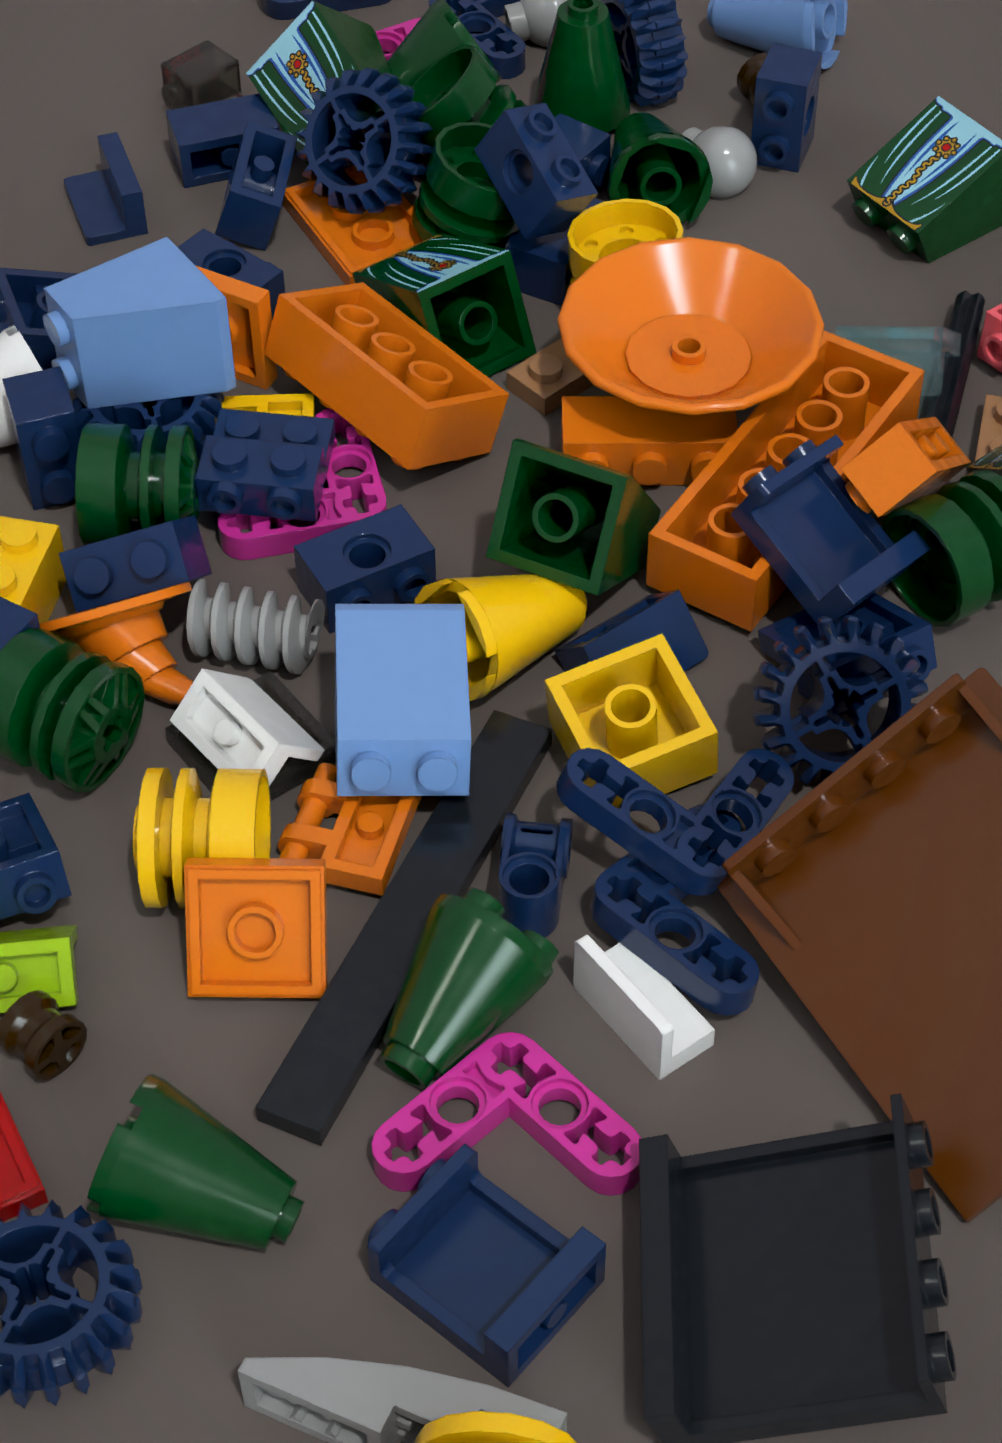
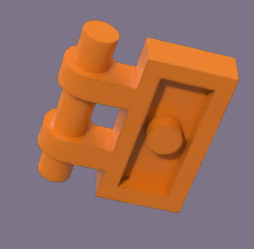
M321 763L318 765L313 778L307 779L302 785L297 797V804L300 809L294 822L284 827L277 846L281 852L279 858L326 859L327 884L383 896L422 796H337L336 766L330 763ZM333 813L339 814L333 830L320 827L324 818L331 816Z

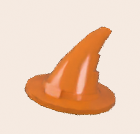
M190 581L39 623L40 628L53 633L56 632L59 636L78 643L85 652L101 653L107 656L111 662H121L133 667L142 677L145 694L169 705H179L193 683L191 679L175 669L178 664L163 644L169 636L160 609H163L165 600L192 591Z

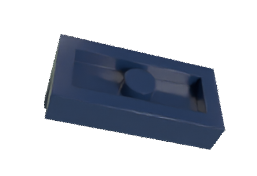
M113 132L97 136L102 170L67 177L63 180L65 191L86 244L94 246L148 234L143 193L118 133Z
M679 590L648 595L555 650L565 672L662 633L683 671L706 659L709 655V651Z

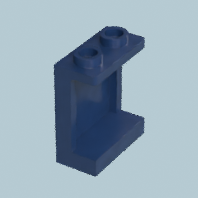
M837 434L818 447L811 439L804 442L782 461L786 468L779 472L772 465L760 471L742 487L748 497L731 513L734 520L816 624L818 623V618L822 616H828L832 619L833 623L901 575L930 550V547L916 530L894 544L870 513H865L856 505L845 488L846 482L830 463V458L844 445Z
M467 1144L462 1145L449 1160L441 1158L433 1163L423 1175L416 1194L399 1211L394 1208L383 1214L372 1228L368 1237L367 1250L370 1280L508 1388L605 1279V1242L583 1226L569 1240L485 1178L478 1169V1152Z

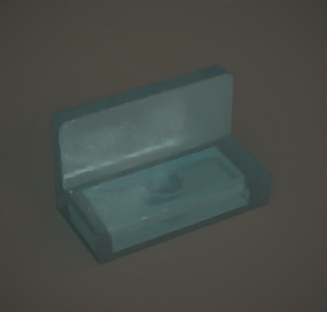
M836 326L835 335L925 370L921 397H938L941 395L945 357H960L961 334L944 327Z

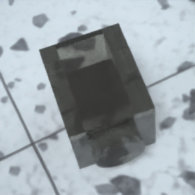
M208 40L161 63L163 79L161 92L163 100L170 110L242 97L239 61Z

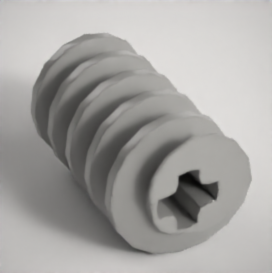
M200 578L195 583L189 596L186 618L187 640L190 650L195 656L206 657L213 651L218 660L231 661L237 655L238 660L243 665H254L261 659V663L266 669L276 670L284 663L289 673L301 674L308 667L319 645L323 631L325 605L322 599H315L308 615L302 614L300 595H291L285 609L279 610L277 592L268 590L261 606L255 605L253 587L250 586L243 587L237 602L231 601V587L227 582H220L214 597H208L207 581L205 578Z

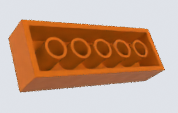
M823 330L816 362L788 391L761 402L649 532L646 585L661 592L679 590L685 603L752 632L787 586L731 516V513L748 497L742 487L769 465H772L777 472L786 468L782 461L804 442L811 439L818 447L836 434L844 445L830 458V463L847 484L850 480L841 470L842 467L898 422L917 419L925 370Z

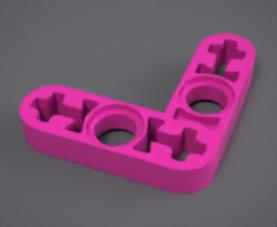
M327 408L319 412L315 417L335 420V433H342V436L346 439V444L337 446L335 437L324 485L325 488L323 489L318 511V521L308 527H296L289 523L290 520H281L274 517L220 514L218 517L220 546L223 552L231 558L238 560H253L294 553V545L387 510L385 491L369 439L359 435L355 431L354 426L334 410ZM345 467H356L364 471L359 476L348 478L335 474V472ZM362 498L365 513L357 512L356 508L353 507V500ZM277 523V529H271V524ZM250 529V532L241 533L240 530Z
M515 1032L499 1033L487 1039L385 1121L374 1133L371 1143L374 1172L379 1181L391 1190L401 1192L414 1191L418 1189L423 1175L433 1163L441 1158L449 1160L464 1144L472 1148L510 1117L585 1186L598 1194L608 1196L624 1194L634 1188L640 1180L639 1139L641 1137L637 1131L534 1040L524 1034ZM503 1062L506 1066L513 1067L519 1062L522 1063L523 1079L510 1069L504 1071L501 1075L498 1074L497 1064ZM526 1084L532 1088L527 1098ZM455 1098L467 1099L478 1108L477 1114L464 1123L448 1122L440 1116L438 1110L443 1103ZM564 1100L575 1105L580 1114L569 1124L555 1125L544 1120L539 1112L545 1104L551 1101ZM423 1123L426 1124L429 1130L425 1137H423ZM594 1126V1139L592 1141L587 1135ZM398 1146L401 1150L408 1152L417 1146L418 1159L412 1162L409 1158L402 1156L393 1161L392 1149ZM598 1148L609 1156L616 1154L619 1150L623 1152V1165L620 1166L613 1160H609L603 1165L599 1164Z

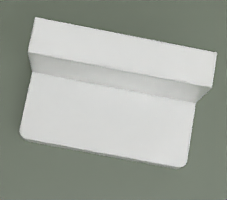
M202 668L170 719L217 769H266L269 786L288 757L318 761L325 751L253 680Z
M585 935L574 942L573 987L658 1080L666 1077L714 1045L715 1029L670 981L621 943L604 952L589 935Z

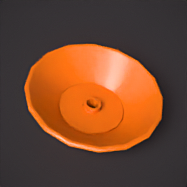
M693 237L640 242L598 259L569 285L557 319L566 356L595 387L639 408L690 416L745 410L788 391L816 362L825 326L812 291L781 262L740 244Z

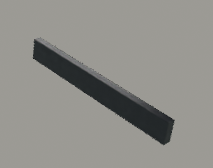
M497 710L493 711L471 748L469 795L442 796L256 1105L258 1121L320 1146L322 1145L384 1037L429 909L440 894L465 896L503 830L506 813H513L552 745V729Z

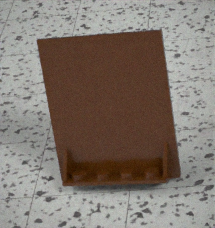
M978 668L964 680L958 673L952 675L906 714L892 723L890 727L722 864L728 875L717 886L888 1118L892 1121L890 1095L901 1093L914 1122L926 1121L934 1153V1165L926 1167V1169L966 1222L972 1221L1002 1197V687L985 668Z

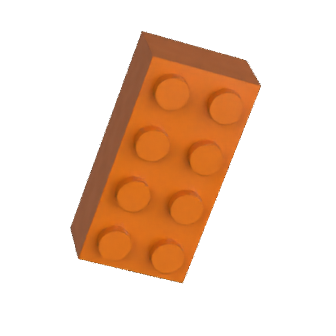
M365 283L282 293L278 296L264 354L280 366L286 376L298 381L317 396L322 405L334 410L353 425L359 435L370 439L390 455L391 460L396 465L407 470H419L426 466L449 461H461L464 458L491 452L509 393Z

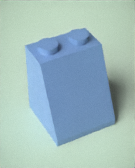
M168 237L44 288L48 313L43 315V323L50 340L55 345L57 356L51 362L52 368L61 367L68 391L72 390L88 409L226 392L237 387L226 297Z
M335 604L334 719L337 796L469 795L471 723L464 604Z

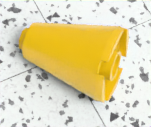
M536 574L440 579L423 586L414 603L464 604L469 701L485 697L578 631L584 624L587 610V598L583 590Z

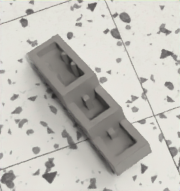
M331 1357L245 1358L238 1369L245 1407L327 1443H396L397 1440L403 1443H415L416 1436L425 1424L445 1415L472 1411L521 1415L544 1421L567 1433V1412L488 1384L410 1366Z

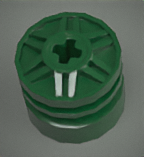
M464 45L452 50L430 66L411 86L416 91L412 101L421 102L423 106L427 107L419 122L429 123L433 130L423 136V144H427L431 148H433L435 138L447 126L458 122H480L493 125L504 110L526 106L522 100H516V95L509 85L495 86L498 79L496 70L474 45Z
M458 122L443 128L435 138L427 163V176L420 185L419 197L416 199L412 210V224L422 240L425 241L440 233L505 249L509 237L512 234H518L520 231L474 151L493 125L480 122Z
M87 423L78 444L75 479L76 515L83 546L134 532L136 523H140V528L144 529L194 515L197 520L200 514V505L195 477L199 466V459L197 458L193 431L189 425H173L169 431L166 444L163 428L160 425L150 424L145 430L140 451H136L131 429L126 424Z
M990 470L971 472L961 477L958 482L942 486L936 494L921 496L892 510L883 520L882 529L894 544L916 530L930 547L928 552L891 581L904 604L916 616L931 623L934 627H949L981 611L989 602L1002 600L1001 475Z
M28 628L17 634L0 650V757L21 767L33 766L41 776L49 780H57L64 787L75 792H91L109 779L121 765L134 742L142 719L145 698L142 677L133 667L121 662H111L107 656L101 653L85 652L78 643L46 629Z

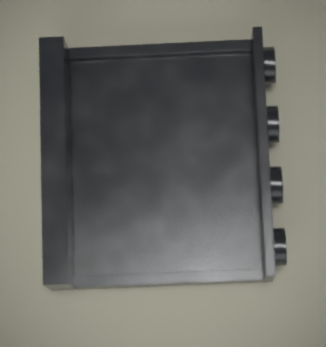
M901 1093L890 1095L892 1121L683 1157L677 1151L668 1134L639 1139L644 1420L661 1443H733L948 1413L945 1382L956 1381L957 1370L949 1333L947 1331L939 1332L937 1307L948 1306L949 1294L942 1262L939 1257L932 1258L930 1236L941 1234V1219L934 1190L932 1187L925 1188L923 1167L934 1165L933 1146L926 1121L914 1122Z

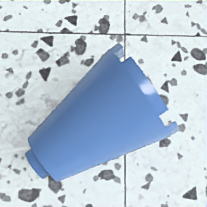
M710 0L707 9V20L709 25L713 27L716 36L765 53L769 52L772 43L823 52L821 69H827L837 60L840 50H832L835 36L845 35L848 3L847 0Z

